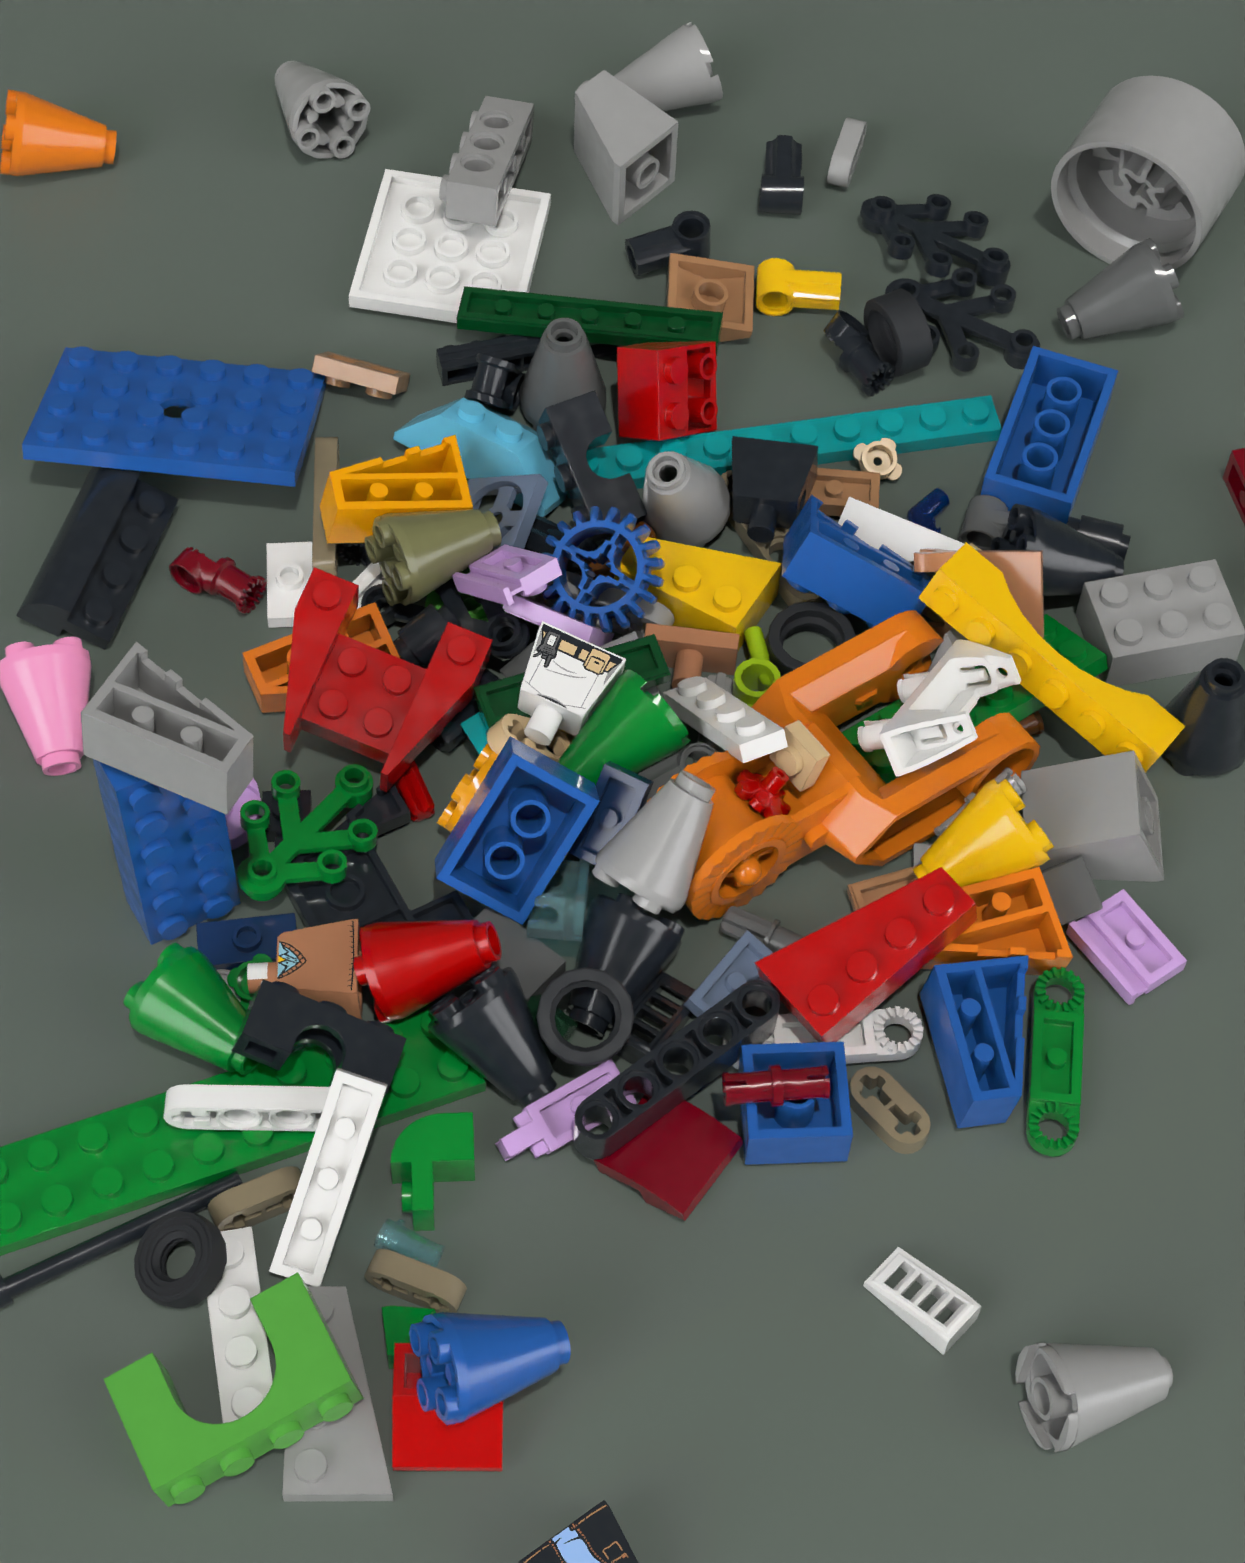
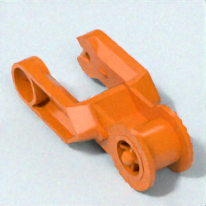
M916 610L904 611L894 615L778 678L751 707L783 729L785 726L800 720L831 754L813 786L800 792L788 780L782 787L786 793L782 800L791 807L788 815L781 814L765 818L763 811L759 813L748 804L750 800L740 799L734 790L738 784L737 776L743 770L747 769L752 774L758 773L766 777L773 767H777L769 758L770 754L742 763L726 750L725 752H715L711 756L701 757L697 763L689 764L684 768V771L701 778L716 790L711 798L714 805L685 904L699 920L705 919L709 921L711 918H721L731 906L747 905L753 897L761 895L766 886L775 883L778 875L786 871L789 865L824 845H828L855 864L883 866L912 849L914 843H922L936 835L934 829L966 803L964 801L965 797L972 792L977 794L987 782L993 778L995 779L1006 767L1013 771L1011 776L1016 773L1021 779V771L1030 770L1040 754V745L1009 712L999 713L975 727L978 738L973 742L929 765L904 774L886 784L836 726L879 702L886 703L900 699L897 692V682L900 679L904 680L903 674L928 672L932 663L930 654L944 640ZM678 774L673 775L671 778L676 779Z

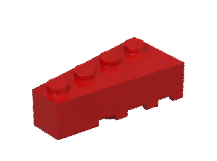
M940 867L754 963L760 979L769 983L777 990L780 995V1001L817 1042H837L977 921L976 903Z

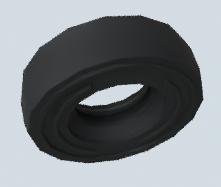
M176 1211L163 1215L149 1226L137 1247L134 1257V1270L140 1289L156 1303L163 1306L182 1309L200 1303L213 1292L223 1276L227 1262L226 1242L219 1228L199 1214ZM185 1240L191 1241L195 1248L193 1265L183 1277L177 1279L170 1278L166 1272L168 1254L177 1243Z

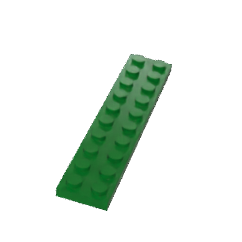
M436 1002L425 1006L406 1018L385 1023L394 1030L395 1034L407 1039L388 1093L383 1098L373 1129L486 1091L484 1077L437 1039L429 1030L428 1025L433 1020V1017L428 1009ZM311 1043L293 1049L280 1070L260 1063L247 1075H241L237 1071H227L191 1084L328 1087L333 1074V1063L329 1054L322 1047ZM166 1092L1 1146L0 1256L199 1189L236 1171L240 1175L308 1152L315 1131L204 1130L174 1127L163 1118Z

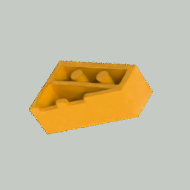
M456 435L445 437L440 445L423 450L419 446L408 448L403 456L383 461L381 457L329 472L319 506L327 544L365 543V537L373 535L374 519L387 513L473 509Z

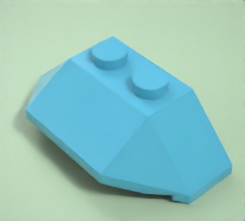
M463 397L416 416L394 432L393 439L409 448L419 446L421 450L440 445L443 438L456 435L465 476L468 479L541 474L548 482V486L537 513L540 517H545L566 499L567 491H561L555 478L554 467L557 464L551 450L545 451L542 447L537 431L483 403ZM523 493L516 494L513 503L523 507Z

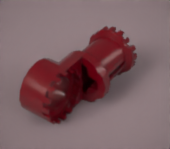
M193 547L184 549L169 565L171 576L182 588L193 594H199L203 590L213 596L220 594L235 603L237 611L242 614L251 613V609L254 610L256 608L255 604L259 605L260 603L257 600L258 597L263 598L261 593L266 591L265 586L267 582H265V578L260 575L251 576L237 568L235 561L229 557H222L217 562H214L206 557L204 553H199L198 549L192 551Z

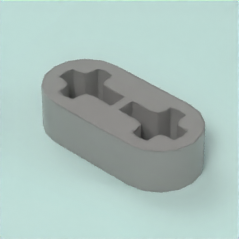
M846 117L831 158L827 176L828 184L845 188L849 187L863 147L867 130L866 121Z

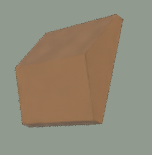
M670 253L666 307L723 312L720 342L750 338L753 331L754 266Z

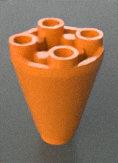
M8 89L5 109L6 122L3 124L1 139L0 174L24 176L102 167L103 163L113 165L117 131L107 130L106 125L29 93Z

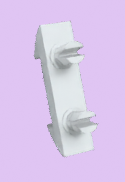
M956 640L930 672L903 674L904 680L900 679L897 682V692L904 704L891 719L864 721L865 727H858L859 744L865 752L885 749L895 776H901L929 765L973 742L978 738L969 713L978 703V699L995 693L999 689L1020 684L1022 681L1012 655L972 641ZM983 665L986 668L975 669L974 666ZM999 668H1004L1007 671V675H1002L999 672ZM959 725L963 727V731L957 730Z

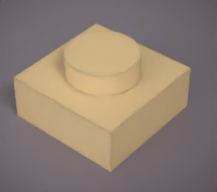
M797 720L784 728L788 747L771 753L769 758L788 775L789 780L801 792L815 784L831 754L800 720Z

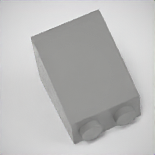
M603 70L591 80L584 81L575 91L574 152L612 222L620 225L675 181L678 121Z
M1134 750L1021 771V780L1025 784L1027 791L1020 795L1026 807L1020 810L1019 813L1027 824L1035 820L1054 845L1052 849L1046 852L1050 860L1037 866L1040 867L1041 871L1082 855L1092 879L1145 882L1164 880L1158 797Z

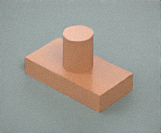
M646 623L645 636L655 634L667 666L674 668L673 689L677 688L678 683L686 678L701 677L702 672L735 674L740 634Z

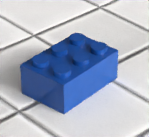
M510 736L435 858L436 879L523 925L600 802L595 783Z

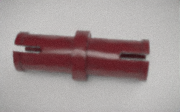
M780 1064L769 1065L766 1071L723 1072L722 1091L725 1093L723 1097L724 1105L771 1102L772 1107L783 1106L784 1101L829 1099L830 1079L826 1078L829 1074L827 1065H821L820 1067L781 1069Z

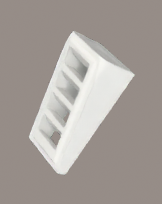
M900 1247L895 1249L863 1285L942 1355L978 1319L982 1307L967 1293ZM900 1267L907 1275L892 1289L885 1282ZM917 1281L923 1287L909 1301L902 1295ZM932 1294L938 1301L925 1312L919 1306ZM947 1307L953 1314L942 1324L936 1318Z

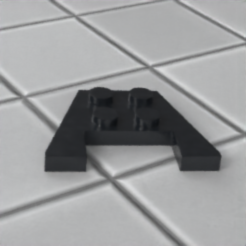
M395 785L387 792L380 790V786H378L376 794L363 806L358 804L346 814V820L334 831L348 830L349 825L357 819H369L376 824L378 829L377 836L411 822L410 810ZM358 833L355 836L359 838H367L370 835L367 833ZM374 848L368 852H357L353 849L338 850L347 858L346 877L338 883L331 884L321 880L289 883L284 886L306 928L350 919H358L360 928L377 922L474 919L457 890L414 910H410ZM322 852L300 854L290 863L317 862ZM327 864L325 866L328 869L339 868L336 864Z

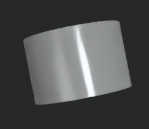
M1163 76L1133 77L1117 84L1105 95L1056 165L1051 180L1053 204L1061 222L1072 237L1087 251L1104 262L1111 264L1133 245L1151 238L1158 249L1162 266L1169 263L1173 269H1176L1185 264L1194 255L1240 185L1245 173V146L1241 134L1231 117L1216 101L1201 90L1185 82Z

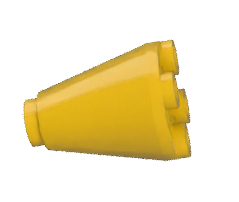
M993 778L979 790L921 856L920 860L922 863L913 868V871L919 879L942 867L960 887L1040 866L1050 860L1046 852L1052 849L1054 845L1035 820L1027 824L1022 818L1019 811L1025 808L1026 805L1010 782L1005 778L998 783Z

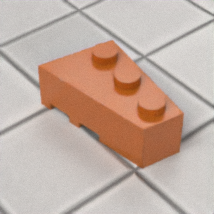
M374 602L356 609L344 636L400 658L376 603ZM292 634L242 653L244 673L262 713L285 711Z
M1040 867L961 887L976 903L977 921L921 969H932L934 965L1025 955H1029L1026 975H1042L1043 971L1047 969L1049 971L1052 967H1057V969H1061V967L1066 968L1073 956Z

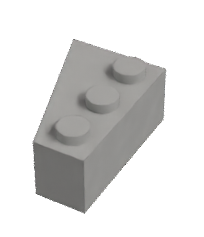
M135 642L81 711L83 754L226 815L253 779V735L209 699H198L183 686V679L170 669L165 672L148 658V650L138 642Z

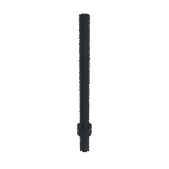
M236 1171L10 1276L2 1278L0 1274V1309L12 1304V1298L141 1239L149 1226L163 1215L176 1211L197 1213L208 1208V1204L214 1197L228 1189L243 1184L239 1174Z

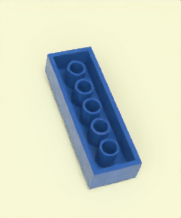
M93 759L125 897L151 945L162 940L175 939L184 934L189 927L196 925V923L207 919L220 918L229 913L234 906L241 904L224 813Z

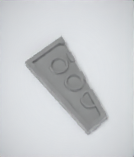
M308 1286L364 1399L353 1404L351 1411L342 1418L331 1422L323 1421L306 1430L298 1442L285 1448L284 1502L394 1501L346 1286Z

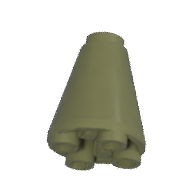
M477 509L383 514L374 519L373 535L365 537L364 540L370 561L373 564L379 563L384 577L382 589L387 602L391 606L399 603L406 606L419 601L452 579L453 574L463 572L469 568L468 565L491 553L494 547L501 545L502 537L497 519L490 510L481 512Z

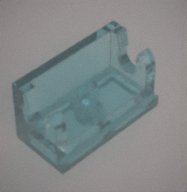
M580 859V861H562L556 873L562 875L564 882L557 887L548 884L543 893L535 898V906L528 920L527 937L582 942L588 900L589 862Z

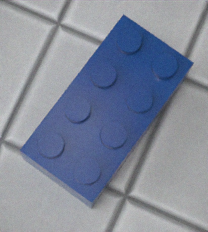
M1033 346L986 471L981 495L999 498L1006 504L1008 511L1016 503L1039 509L1067 525L1110 404L1118 370Z

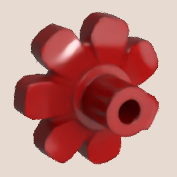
M773 767L766 777L758 773L752 774L749 770L745 769L737 776L738 784L734 788L736 794L742 800H750L748 804L759 813L763 811L765 818L781 814L788 815L791 811L790 805L782 800L786 795L782 787L789 780L788 775L782 769Z

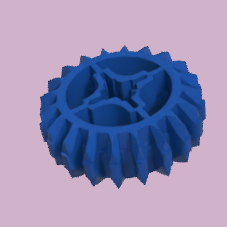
M598 506L591 507L590 521H586L584 515L580 511H576L573 513V519L576 523L575 527L571 529L564 521H560L557 524L558 529L565 534L560 541L551 535L546 537V542L555 548L553 554L546 552L541 554L556 557L562 575L550 581L553 584L542 592L543 597L546 599L559 597L553 604L552 610L564 613L569 609L568 617L581 620L583 617V623L596 627L597 620L599 619L601 630L604 633L612 632V618H616L618 624L623 629L629 628L630 621L626 613L632 611L639 619L645 617L644 610L638 604L644 599L649 604L654 605L657 598L647 591L649 585L662 587L664 584L662 578L651 575V571L660 570L665 567L664 560L656 557L649 558L661 546L657 540L643 543L649 537L651 529L644 524L634 530L637 517L631 513H628L619 523L620 511L616 507H610L605 520H603L602 511ZM614 534L610 541L605 540L600 548L595 551H585L577 548L581 542L591 536ZM627 540L633 547L637 559L635 580L627 577L621 570L620 563L625 554L622 548ZM587 559L594 564L598 563L601 565L610 560L606 566L611 569L610 572L620 579L616 581L609 576L599 575L593 580V577L597 576V574L592 571L593 568L586 564L584 560ZM569 560L579 565L582 571V579L578 585L581 591L576 599L572 595L567 583L566 571ZM609 588H617L626 592L621 599L610 605L601 607L589 606L593 598L598 600L603 591Z

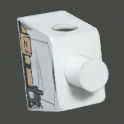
M542 621L523 678L518 700V708L531 716L524 729V734L530 740L540 745H550L558 728L572 735H577L617 678L623 673L626 659Z

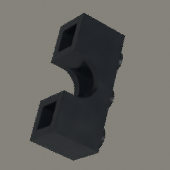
M594 390L546 407L538 421L537 434L545 451L551 450L557 464L554 467V474L559 488L562 492L568 491L574 505L571 509L572 518L574 512L580 511L586 518V521H590L591 507L598 506L602 511L603 520H605L610 507H616L620 511L619 523L628 513L636 516L637 522H642L647 516V512L631 474L628 473L612 479L603 478L595 474L588 465L586 452L604 445L612 433L596 391ZM598 534L589 538L597 542L614 534Z
M263 979L250 1001L231 1051L280 1070L291 1054L294 1045L313 1043L322 1047L332 1060L333 1074L328 1087H331L336 1069L340 1068L388 1084L385 1092L386 1095L407 1038L395 1034L390 1026L382 1022H366L349 1015L342 1006L329 1001L318 1002L303 996L290 984L280 981L269 982Z

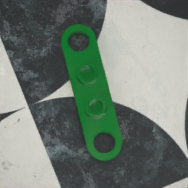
M1052 967L1049 971L1048 969L1043 971V974L1037 978L1032 995L1026 1137L1032 1148L1040 1154L1050 1157H1057L1068 1153L1074 1147L1080 1130L1085 992L1084 983H1081L1079 975L1076 977L1074 975L1075 972L1072 970L1070 972L1066 971V968L1063 967L1061 969ZM1051 985H1061L1069 990L1072 1000H1068L1067 1003L1062 1002V1004L1058 1001L1053 1003L1054 1000H1049L1045 989ZM1044 1120H1056L1065 1127L1067 1134L1061 1140L1060 1138H1057L1056 1141L1053 1138L1049 1140L1046 1135L1042 1136L1043 1132L1039 1131L1040 1126L1038 1125Z

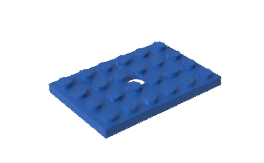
M84 346L75 348L65 347L22 443L23 459L295 487L325 394V376L303 368L286 370L268 368L261 364L247 366L227 364L219 360L197 361L180 359L173 355L157 357L137 355L131 351L107 352L93 350ZM176 406L185 410L181 413V418H172L164 415V409Z

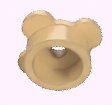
M882 438L880 441H874L868 445L860 443L854 448L853 457L859 462L861 471L880 473V480L889 479L891 481L897 480L902 474V467L897 463L896 444L890 438ZM879 458L882 464L876 466L873 460Z

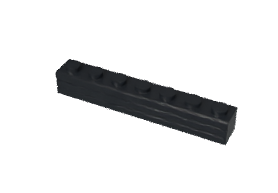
M502 335L494 339L474 340L466 344L447 345L443 348L436 349L437 368L442 386L473 381L479 364L475 361L477 353L513 363L515 368L521 372L527 371L541 338ZM589 343L595 358L616 355L617 347H620L618 345Z

